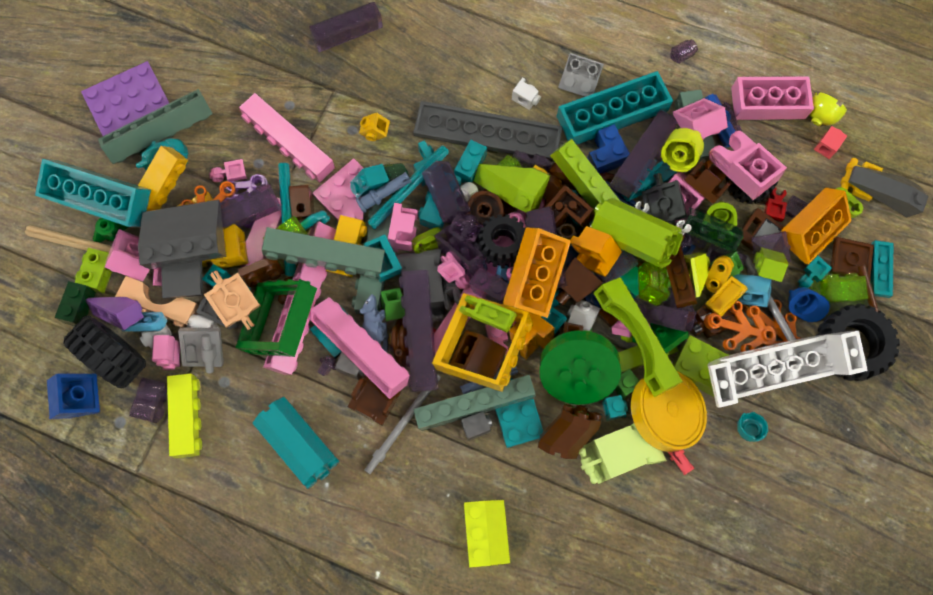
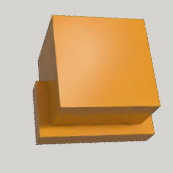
M588 226L585 227L579 237L573 235L570 239V244L580 253L577 259L587 269L604 277L607 276L622 253V250L611 235Z
M529 313L533 321L530 332L526 333L523 349L519 350L520 356L525 360L539 346L544 349L555 338L554 327L541 316ZM519 322L509 330L511 342L518 329Z

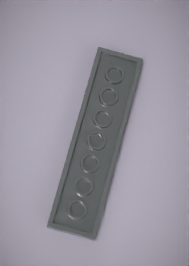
M421 101L413 134L417 137L466 146L470 140L486 146L488 150L555 162L550 155L559 148L562 126Z

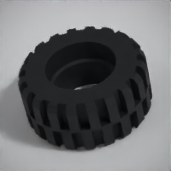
M851 304L827 316L823 323L819 325L817 329L819 333L816 336L844 332L846 327H852L862 332L869 342L870 352L868 358L865 359L868 371L852 375L834 374L835 376H844V380L848 381L868 380L886 372L896 362L895 357L899 355L897 347L900 346V339L896 337L898 334L897 329H894L891 325L893 322L890 318L886 319L882 311L877 312L875 311L876 308L870 305L865 308L864 304H856L855 306Z
M91 316L83 317L64 337V346L79 361L117 388L127 387L146 367L145 359L110 328Z

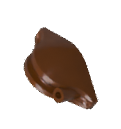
M400 318L389 333L388 347L395 361L401 367H406L411 357V351L416 345V337L407 319Z

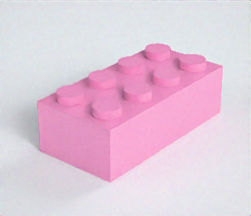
M737 77L731 87L735 120L806 119L814 109L809 77Z

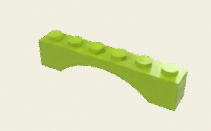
M621 277L602 284L594 292V295L603 310L620 320L635 338L643 357L644 380L653 396L656 397L683 382Z

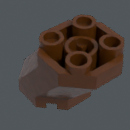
M564 403L561 413L540 435L538 448L551 455H555V452L561 454L560 457L564 459H577L582 447L599 430L602 414L587 411L588 407L584 405H576L574 407Z

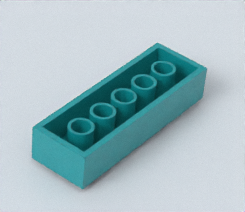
M656 71L561 105L558 108L556 117L562 126L567 140L572 139L577 145L596 138L598 130L615 124L617 130L668 112L673 99L659 72Z
M42 159L35 196L128 227H141L142 215L147 210L151 190L59 160Z

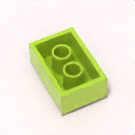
M689 335L683 341L674 359L673 366L676 371L690 378L699 390L714 397L707 365L711 361L729 355Z

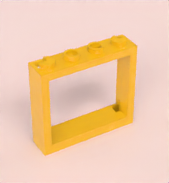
M463 293L432 364L438 371L502 392L504 387L509 384L510 372L517 364V355L519 350H522L525 345V336L527 332H530L533 321L527 311L489 301L514 311L517 315L514 321L520 323L497 379L495 380L449 365V360L468 320V316L462 314L459 309L461 306L470 309L475 308V306L465 301L468 294Z

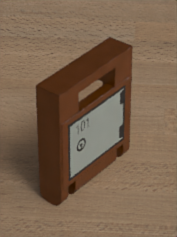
M759 208L752 212L735 236V239L755 254L760 252L761 247L781 252L785 247L781 232L784 227ZM752 222L756 225L759 223L752 235L746 231Z

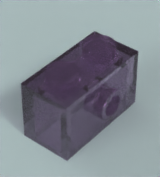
M479 268L469 281L473 293L486 300L503 304L508 283L500 275H493Z

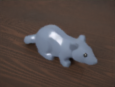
M371 294L360 309V313L364 314L362 327L373 340L378 341L379 344L383 341L382 349L387 353V324L382 322L385 317V310L382 309L378 312L376 297Z

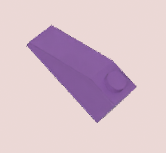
M128 297L86 299L93 316L122 330H126L144 318L140 303Z

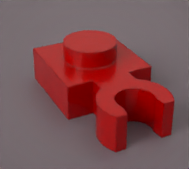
M775 188L770 193L771 198L766 201L764 212L774 220L782 222L787 202L782 200L787 192L783 190L781 195H777V188Z

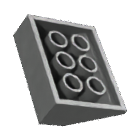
M220 200L143 212L138 241L140 265L148 269H156L226 257Z

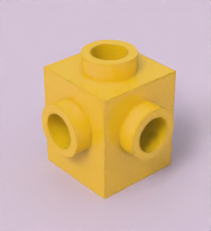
M378 113L365 116L360 122L359 134L372 142L387 137L390 120Z

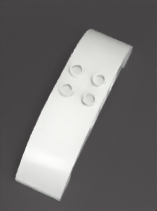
M859 331L831 333L786 341L725 356L711 361L707 365L716 407L718 408L738 403L737 398L834 374L852 375L868 371Z

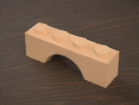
M125 276L115 297H128L132 300H137L142 306L141 312H162L167 320L173 321V325L179 328L187 327L191 315L199 314L196 312L199 305L185 298H176L167 304L152 303L149 295L150 288L143 282Z

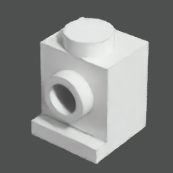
M522 77L513 90L512 100L530 110L533 105L536 106L541 96L538 95L539 91L533 85L526 84L525 79Z

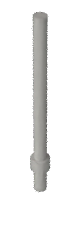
M743 256L741 260L747 268V274L758 276L757 270L749 256ZM770 295L768 307L788 341L796 340Z
M434 373L379 450L376 449L373 453V458L364 469L368 474L371 475L379 462L382 463L385 459V454L413 417V409L421 406L441 377L438 374Z

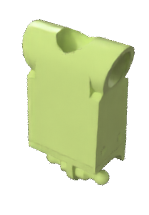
M634 423L584 445L579 451L582 463L581 468L589 475L592 484H600L643 465L667 461L663 451L654 448L642 438Z

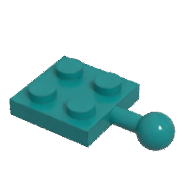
M534 398L495 409L506 448L539 439L543 433Z

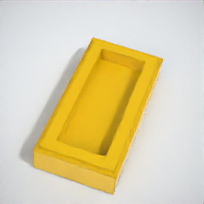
M731 276L705 305L722 317L748 288Z

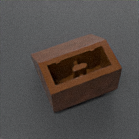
M466 330L449 365L494 379L507 349L482 334Z

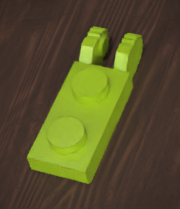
M468 295L465 301L475 306L474 310L461 306L459 309L462 314L507 333L517 316L514 311Z

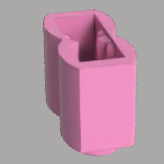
M170 335L153 336L152 361L157 366L163 367V370H175V367H180V342Z

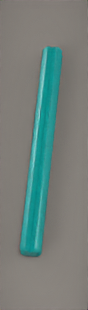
M443 145L440 146L410 177L412 182L400 188L368 220L369 226L376 229L393 212L394 203L401 204L448 155L449 150Z
M279 163L282 230L294 232L289 186H291L290 168L288 163ZM284 260L285 275L294 276L296 264H291Z

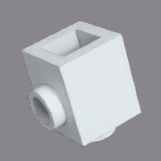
M581 300L576 305H571L567 314L570 316L568 323L583 325V331H590L600 308Z

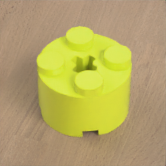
M688 128L673 130L661 150L663 162L667 163L670 169L676 172L691 170L697 164L704 150L701 133Z

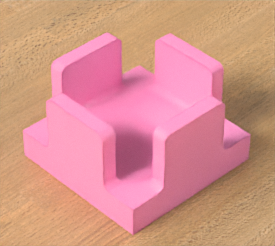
M394 203L388 241L394 252H398V250L412 251L411 241L416 237L417 228L414 227L415 220H418V210L403 208L402 204Z

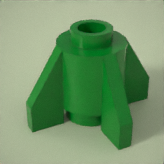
M100 217L95 224L93 241L101 243L106 239L107 241L114 242L118 230H125L129 227Z

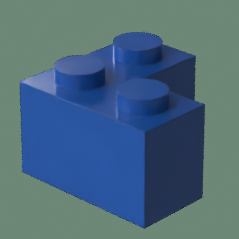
M615 124L598 130L595 142L599 149L589 152L587 157L593 167L600 174L626 165L630 153Z

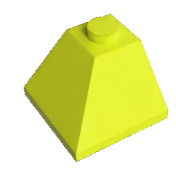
M699 252L684 255L695 297H700L709 273L708 267H710L709 257L706 256V253Z

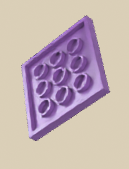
M148 61L81 91L102 136L169 104Z

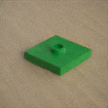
M659 319L650 323L653 333L658 338L666 354L689 337L688 331ZM632 336V342L637 344L635 338Z

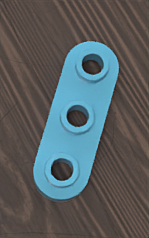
M142 312L144 318L122 331H160L166 326L167 318L162 312Z

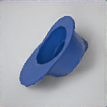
M800 287L794 291L789 290V311L793 315L807 322H817L828 314L830 304L822 295L806 287Z

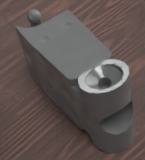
M442 249L426 250L419 254H395L402 267L407 321L410 325L420 324L429 326V324L445 319L441 274L437 271L438 266L441 264Z

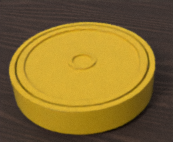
M680 372L678 373L683 382L656 397L653 396L644 378H642L634 388L631 398V414L639 434L648 444L665 452L679 451L695 445L702 437L707 423L706 405L701 392L690 378Z

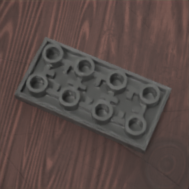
M202 261L161 268L162 298L203 296Z

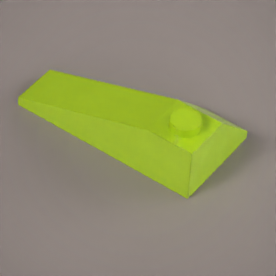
M479 164L474 182L496 194L513 207L530 214L539 209L550 175L535 168Z

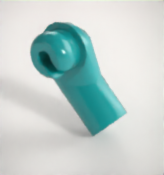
M323 210L316 212L301 222V226L307 230L319 220L325 224L330 220V216Z

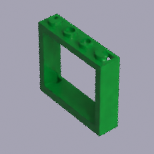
M291 279L287 281L277 280L276 282L267 280L264 283H257L254 297L261 306L252 311L248 316L255 326H250L251 329L247 330L243 324L235 348L251 355L295 357L317 288L310 285L311 282L299 279V281ZM274 295H294L279 342H259Z

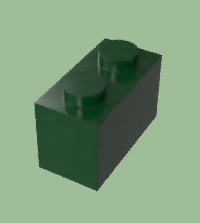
M68 281L54 318L64 324L75 326L83 317L88 315L90 308L86 299L94 298L96 292L86 285Z

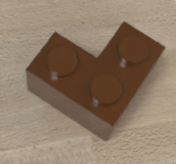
M564 185L539 215L556 230L569 217L585 228L595 217V210Z

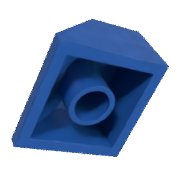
M55 374L47 380L49 419H70L100 412L97 374Z

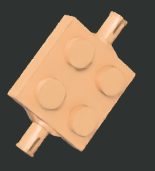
M214 271L215 275L211 273L210 276L216 285L204 296L225 327L228 328L239 321L243 322L247 330L251 329L250 326L254 327L255 325L248 316L261 305L241 276L236 273L232 277L223 280L218 271Z

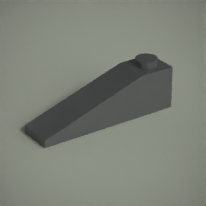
M860 166L853 167L848 181L906 218L922 213L929 197L919 185L906 177Z

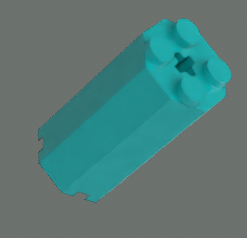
M285 397L272 402L269 405L270 409L266 412L264 410L261 411L252 424L301 483L309 489L317 482V479H325L330 474L329 469L334 468L340 461Z

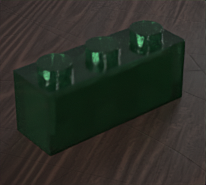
M691 207L687 211V217L683 219L685 221L683 229L687 224L691 225V231L687 234L731 252L737 250L744 237L743 228Z

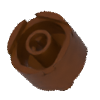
M479 191L470 197L465 213L468 221L480 229L483 227V223L486 220L489 222V218L492 216L497 218V215L501 214L502 217H505V206L496 194L489 191ZM484 207L490 209L487 215L481 213L484 211Z

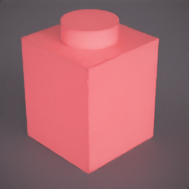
M831 126L814 150L830 159L838 151L847 135L840 129Z

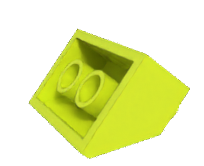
M504 500L465 502L464 514L469 568L509 564L510 556Z

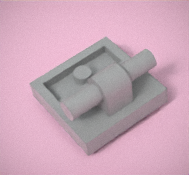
M570 53L558 88L584 97L594 94L604 64Z
M220 328L179 329L183 367H205L206 373H213L214 367L223 366L224 359Z

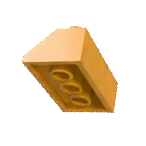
M824 188L781 230L785 246L805 264H809L852 221L846 191Z
M526 227L503 305L548 318L571 240L540 228Z

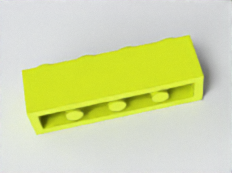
M191 373L167 376L169 456L173 458L200 456V450H202V440L199 438V430H201L202 424L201 419L198 418V410L201 409V403L197 397V391L200 390V382Z

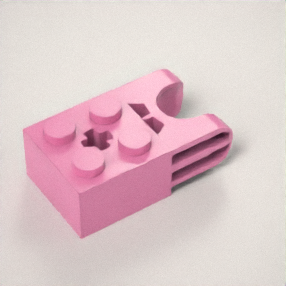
M736 131L730 136L729 145L734 151L727 150L721 145L715 146L709 151V158L712 163L753 200L778 182L787 169L760 143H754L742 131Z

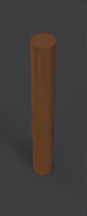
M866 265L857 266L868 304L875 307V311L878 312L879 309Z

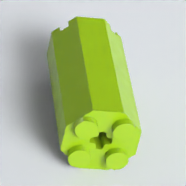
M614 198L605 200L603 204L599 203L596 206L595 218L590 226L593 229L611 235L620 249L660 268H664L671 263L672 260L669 257L677 254L683 239V234L680 233L682 232L681 228Z

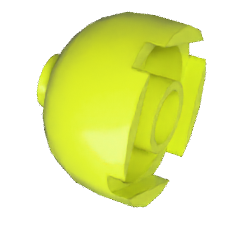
M816 92L812 96L814 109L809 116L812 118L811 122L817 126L834 125L847 112L843 104L840 107L836 104L838 100L828 94L820 92L817 95Z

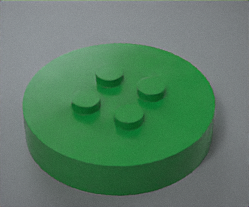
M580 330L563 333L552 339L541 353L540 380L545 390L562 402L583 405L600 401L610 395L620 381L621 364L619 353L612 342L600 334Z

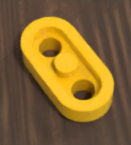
M719 256L713 262L705 282L706 288L710 292L716 293L729 279L734 267L731 258ZM719 265H723L725 270L720 269ZM712 281H715L718 286H714Z

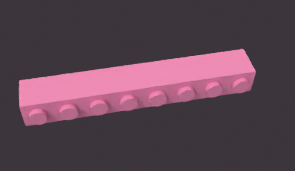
M317 222L310 227L308 235L334 240L336 229ZM298 262L293 280L299 281V279L309 281L311 282L310 285L317 288L311 306L312 309L321 294L320 287L327 276L325 267L317 266L312 268L306 266L305 263ZM287 295L272 342H279L294 295ZM311 309L295 357L267 356L263 368L283 375H292L297 368L298 354L301 353L304 346L302 343L304 336L309 331L310 326L308 324Z

